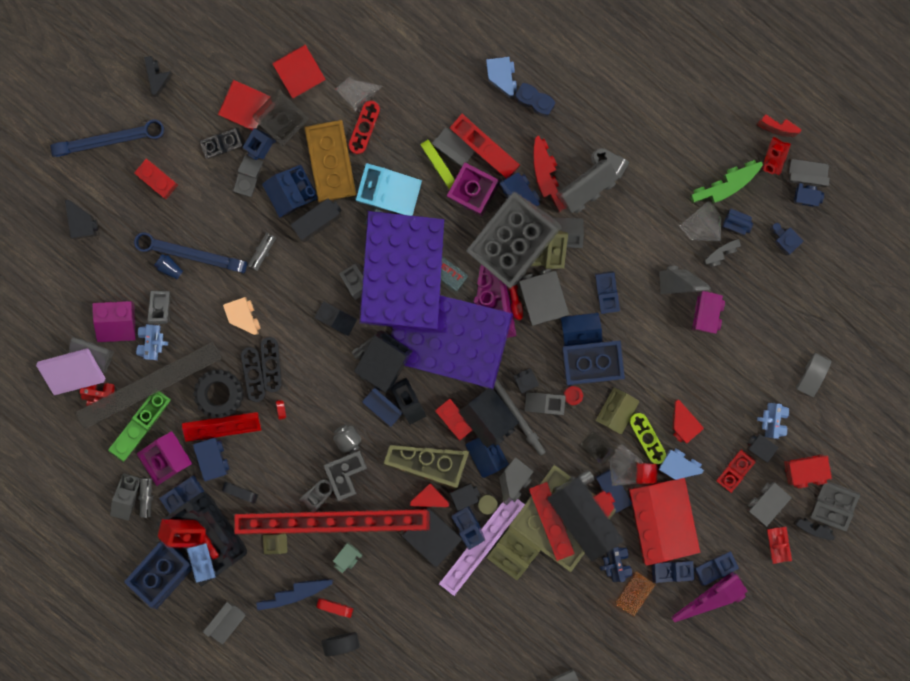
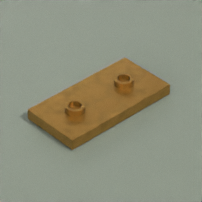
M339 120L305 127L319 203L328 198L331 201L357 196L343 121Z

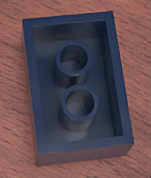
M621 340L562 347L566 385L625 379Z
M160 541L124 583L150 608L158 609L193 568L191 561L177 547H167Z

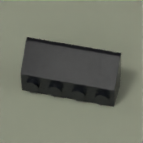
M579 476L547 497L549 503L591 562L624 541Z

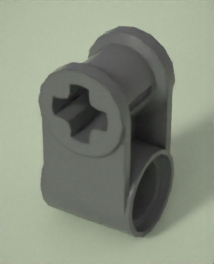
M603 148L592 153L591 161L594 165L599 162L597 155L603 153V158L610 161L618 179H621L629 161Z
M326 478L320 480L299 499L300 503L303 502L311 510L310 513H314L334 491L330 480ZM321 483H327L330 486V491L327 493L320 490Z

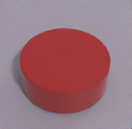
M577 386L568 387L564 392V396H566L565 401L570 405L579 404L583 399L582 390Z
M275 401L278 420L285 419L284 401Z

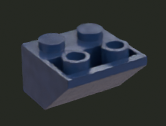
M302 165L278 173L262 183L279 218L318 199Z

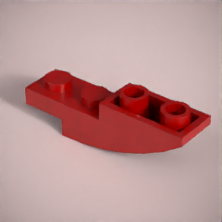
M463 114L450 127L453 132L506 179L511 177L520 166L518 162Z
M537 136L533 149L536 181L543 199L551 196L558 212H561L566 208L556 195L559 184L555 176H550V174L556 171L557 163L553 155L549 157L547 153L549 147L545 139Z

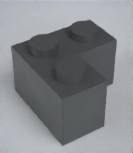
M361 450L324 465L338 501L357 493L350 475L367 469Z

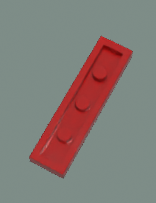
M258 412L182 423V430L185 441L188 442L261 431V423Z
M547 482L529 488L556 560L574 555L575 553L563 522L547 500V497L551 495Z

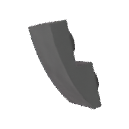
M739 239L729 242L712 252L703 261L704 265L709 264L710 267L720 265V261L725 259L723 252H726V255L737 252L736 248L741 247Z
M814 352L805 367V373L796 386L797 390L814 398L832 361Z

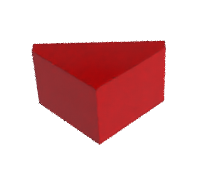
M429 483L411 500L410 506L449 507V502Z

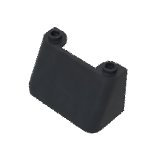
M201 492L164 518L197 520L206 529V535L219 554V557L216 559L210 556L215 577L247 554V548L238 534H235V530L211 496L205 492ZM160 521L159 523H157V526H158L159 528H160V525H161V521ZM184 547V549H185V550L187 551V553H188V548H192V547ZM213 578L200 581L198 584L202 587Z

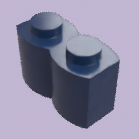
M522 83L515 95V99L521 105L531 107L536 114L542 117H548L555 106V101L550 96L539 93L530 84Z

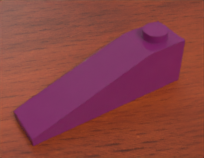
M481 264L477 283V296H475L474 303L512 313L506 284ZM513 316L507 338L516 336Z
M732 572L671 618L674 622L735 601L738 603L746 597L745 593L748 591L739 577Z

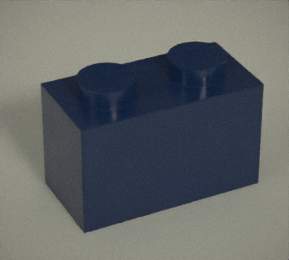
M213 438L193 445L204 482L228 474L227 470H230L227 458H223L222 452L224 447L221 440L218 441L217 438Z

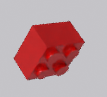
M826 455L784 461L788 484L793 485L794 488L808 487V483L811 482L816 485L826 484L828 479H832L829 460Z

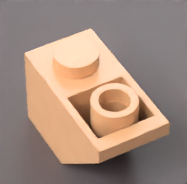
M244 297L223 305L230 324L251 334H259L258 329H261L258 319L253 318L252 311H254L251 300L247 301V298Z

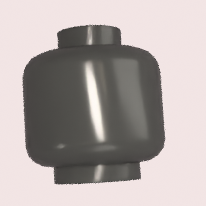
M344 424L334 431L333 441L342 453L349 452L351 454L359 449L361 437L352 425L347 426Z

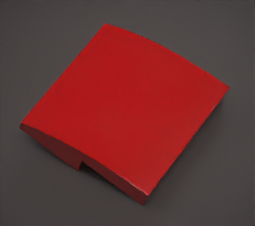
M306 45L299 47L272 63L292 99L326 80Z
M233 80L218 115L253 131L259 124L270 96Z
M766 114L756 124L768 132L785 137H795L802 131L787 119L779 124Z

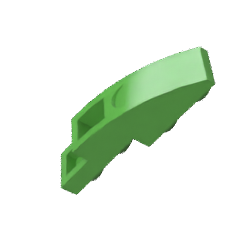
M756 160L745 163V168L738 170V167L726 170L728 174L723 176L725 183L720 180L712 183V188L705 190L704 187L693 190L694 194L690 196L692 203L711 197L714 204L731 196L744 187L758 173L763 165L762 162L756 163Z
M155 388L108 451L124 463L155 424L171 399Z

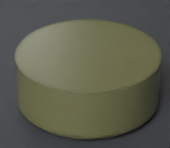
M491 495L481 497L478 503L480 511L484 514L494 513L498 506L497 500Z

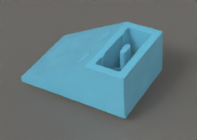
M366 163L356 202L401 215L412 216L422 180Z

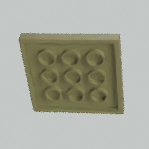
M553 465L540 484L547 482L551 494H553L556 487L568 482L571 477ZM532 496L509 525V527L511 526L541 548L542 552L570 572H572L585 554L563 522L575 554L558 561L556 560ZM615 509L608 516L609 520L615 513Z

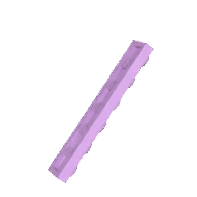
M518 499L515 502L511 501L508 505L504 504L503 501L481 529L486 540L470 550L466 548L439 585L455 596L525 504Z

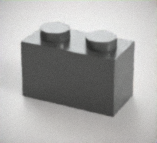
M767 482L760 490L762 494L758 498L754 497L748 504L749 508L747 511L766 527L792 498L775 482L770 484Z

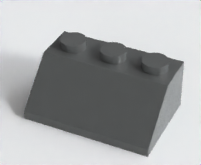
M600 160L556 195L569 213L575 212L577 214L585 208L584 204L589 200L593 202L599 198L602 190H609L616 185L615 181L618 179V176L609 160Z

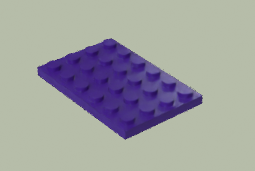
M368 211L360 323L437 331L444 219Z
M440 295L437 331L393 327L391 336L413 350L405 366L493 389L513 314Z

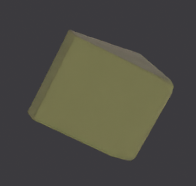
M263 535L264 554L287 553V535Z

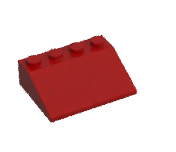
M685 478L628 489L645 566L700 553Z

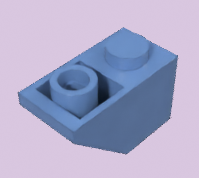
M509 57L487 59L488 81L509 98L514 97V92H517L516 80L512 81L511 73H515L514 62H510Z
M669 449L666 458L658 467L660 471L675 480L702 474L704 471L700 468L702 464L694 459L688 461L684 458L685 454L678 449L674 451Z

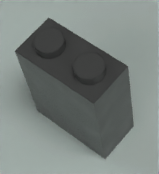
M551 268L540 271L541 275L533 277V274L523 276L522 281H519L531 326L569 315L557 272L551 271Z

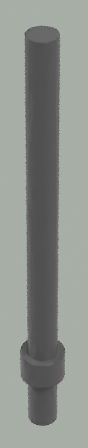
M496 378L495 390L519 421L518 424L527 436L526 440L528 443L533 445L539 456L543 455L546 451L539 442V437L535 432H532Z

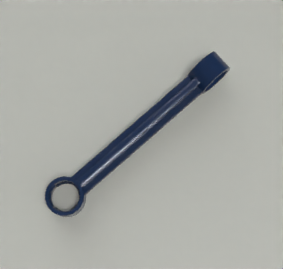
M154 119L148 121L142 127L70 142L51 144L50 149L52 157H60L78 151L145 137L158 140L164 135L165 129L160 121ZM152 123H157L161 126V132L156 137H152L147 131Z
M145 232L139 233L134 240L135 247L142 252L153 250L240 273L246 272L248 262L157 240ZM147 235L151 238L149 248H140L138 240L141 236Z

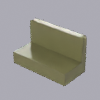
M614 387L596 421L622 434L638 406L639 400Z

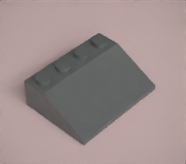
M513 192L466 251L504 284L512 288L562 229V226L537 206L516 192Z

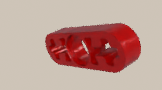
M367 101L363 105L350 139L349 148L356 155L365 152L378 119L380 108L375 101ZM371 105H374V109L377 110L376 113L372 112L370 119H374L373 122L368 119H362L363 115L367 117L368 110L366 108L371 107ZM363 122L370 125V130L367 133H362L359 130V125ZM356 133L362 137H367L366 140L362 138L361 145L363 148H359L358 151L353 146V143H357L359 137H355Z

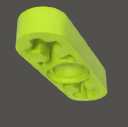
M429 140L424 141L420 144L450 190L455 179Z
M642 413L633 414L630 418V425L652 463L661 464L666 458V452L647 417ZM637 416L644 419L642 422L644 428L646 426L649 427V430L642 431L640 435L638 433V430H641L640 426L634 425L635 417ZM645 433L653 435L652 443L645 444L642 438ZM656 442L658 444V446L655 447L656 451L662 452V455L660 456L661 459L659 461L656 458H652V456L654 455L652 449H650L649 451L647 450V447L654 446Z

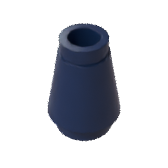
M163 253L154 264L157 271L176 280L183 272L168 255L165 256Z

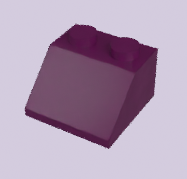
M464 162L447 197L469 211L483 217L500 182L498 179Z
M705 291L698 292L692 330L717 334V330L720 331L722 319H719L720 311L723 312L725 307V300H722L723 295Z
M134 302L92 303L93 323L97 342L136 340Z
M172 431L137 453L156 486L192 464Z

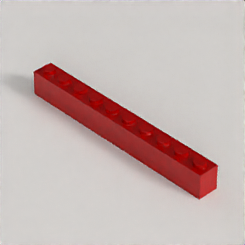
M428 510L235 514V534L430 531Z

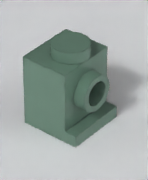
M348 542L333 560L336 563L334 567L342 573L347 567L352 569L358 561L355 557L358 556L360 558L363 553Z

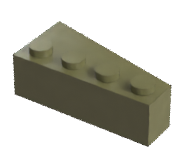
M390 445L383 466L456 490L469 451Z

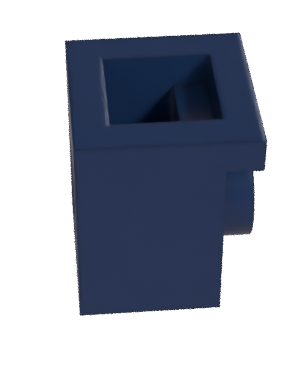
M254 128L243 148L248 151L247 155L255 160L258 158L264 159L272 144L277 140L264 131Z
M799 183L796 186L793 204L816 208L819 206V203H823L824 192L810 185H806L803 188V184Z

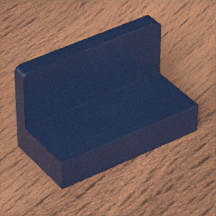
M599 313L561 317L564 347L602 342V327Z
M373 388L362 401L390 427L403 414L397 406L376 388Z
M479 437L466 444V448L483 478L509 465L499 444L497 446L492 444L486 448Z

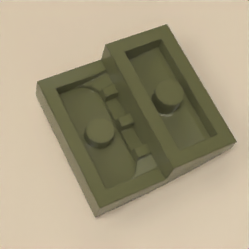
M559 231L531 266H544L545 269L564 268L568 233Z
M510 526L489 553L487 559L515 580H518L539 554L541 548Z

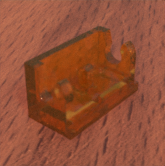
M636 571L616 601V604L632 616H635L655 587V584Z

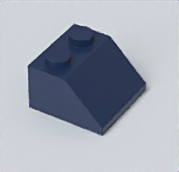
M518 172L500 183L499 187L507 199L513 192H516L538 207L540 205L538 202L541 200L535 190H530L528 187L530 182L524 174L521 176Z

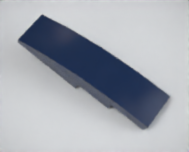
M333 579L295 582L294 590L277 591L274 600L258 601L257 610L276 608L300 601L333 584Z

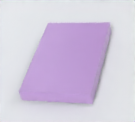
M89 349L42 360L36 365L53 395L104 383L106 379Z

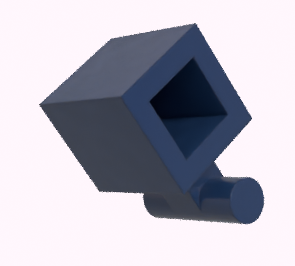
M729 209L722 228L744 236L746 233H750L752 229V217Z
M779 223L770 226L771 232L778 236L774 243L786 256L790 255L803 242L791 227L784 231Z

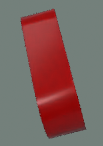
M319 598L316 605L318 609L351 618L354 609L324 598Z

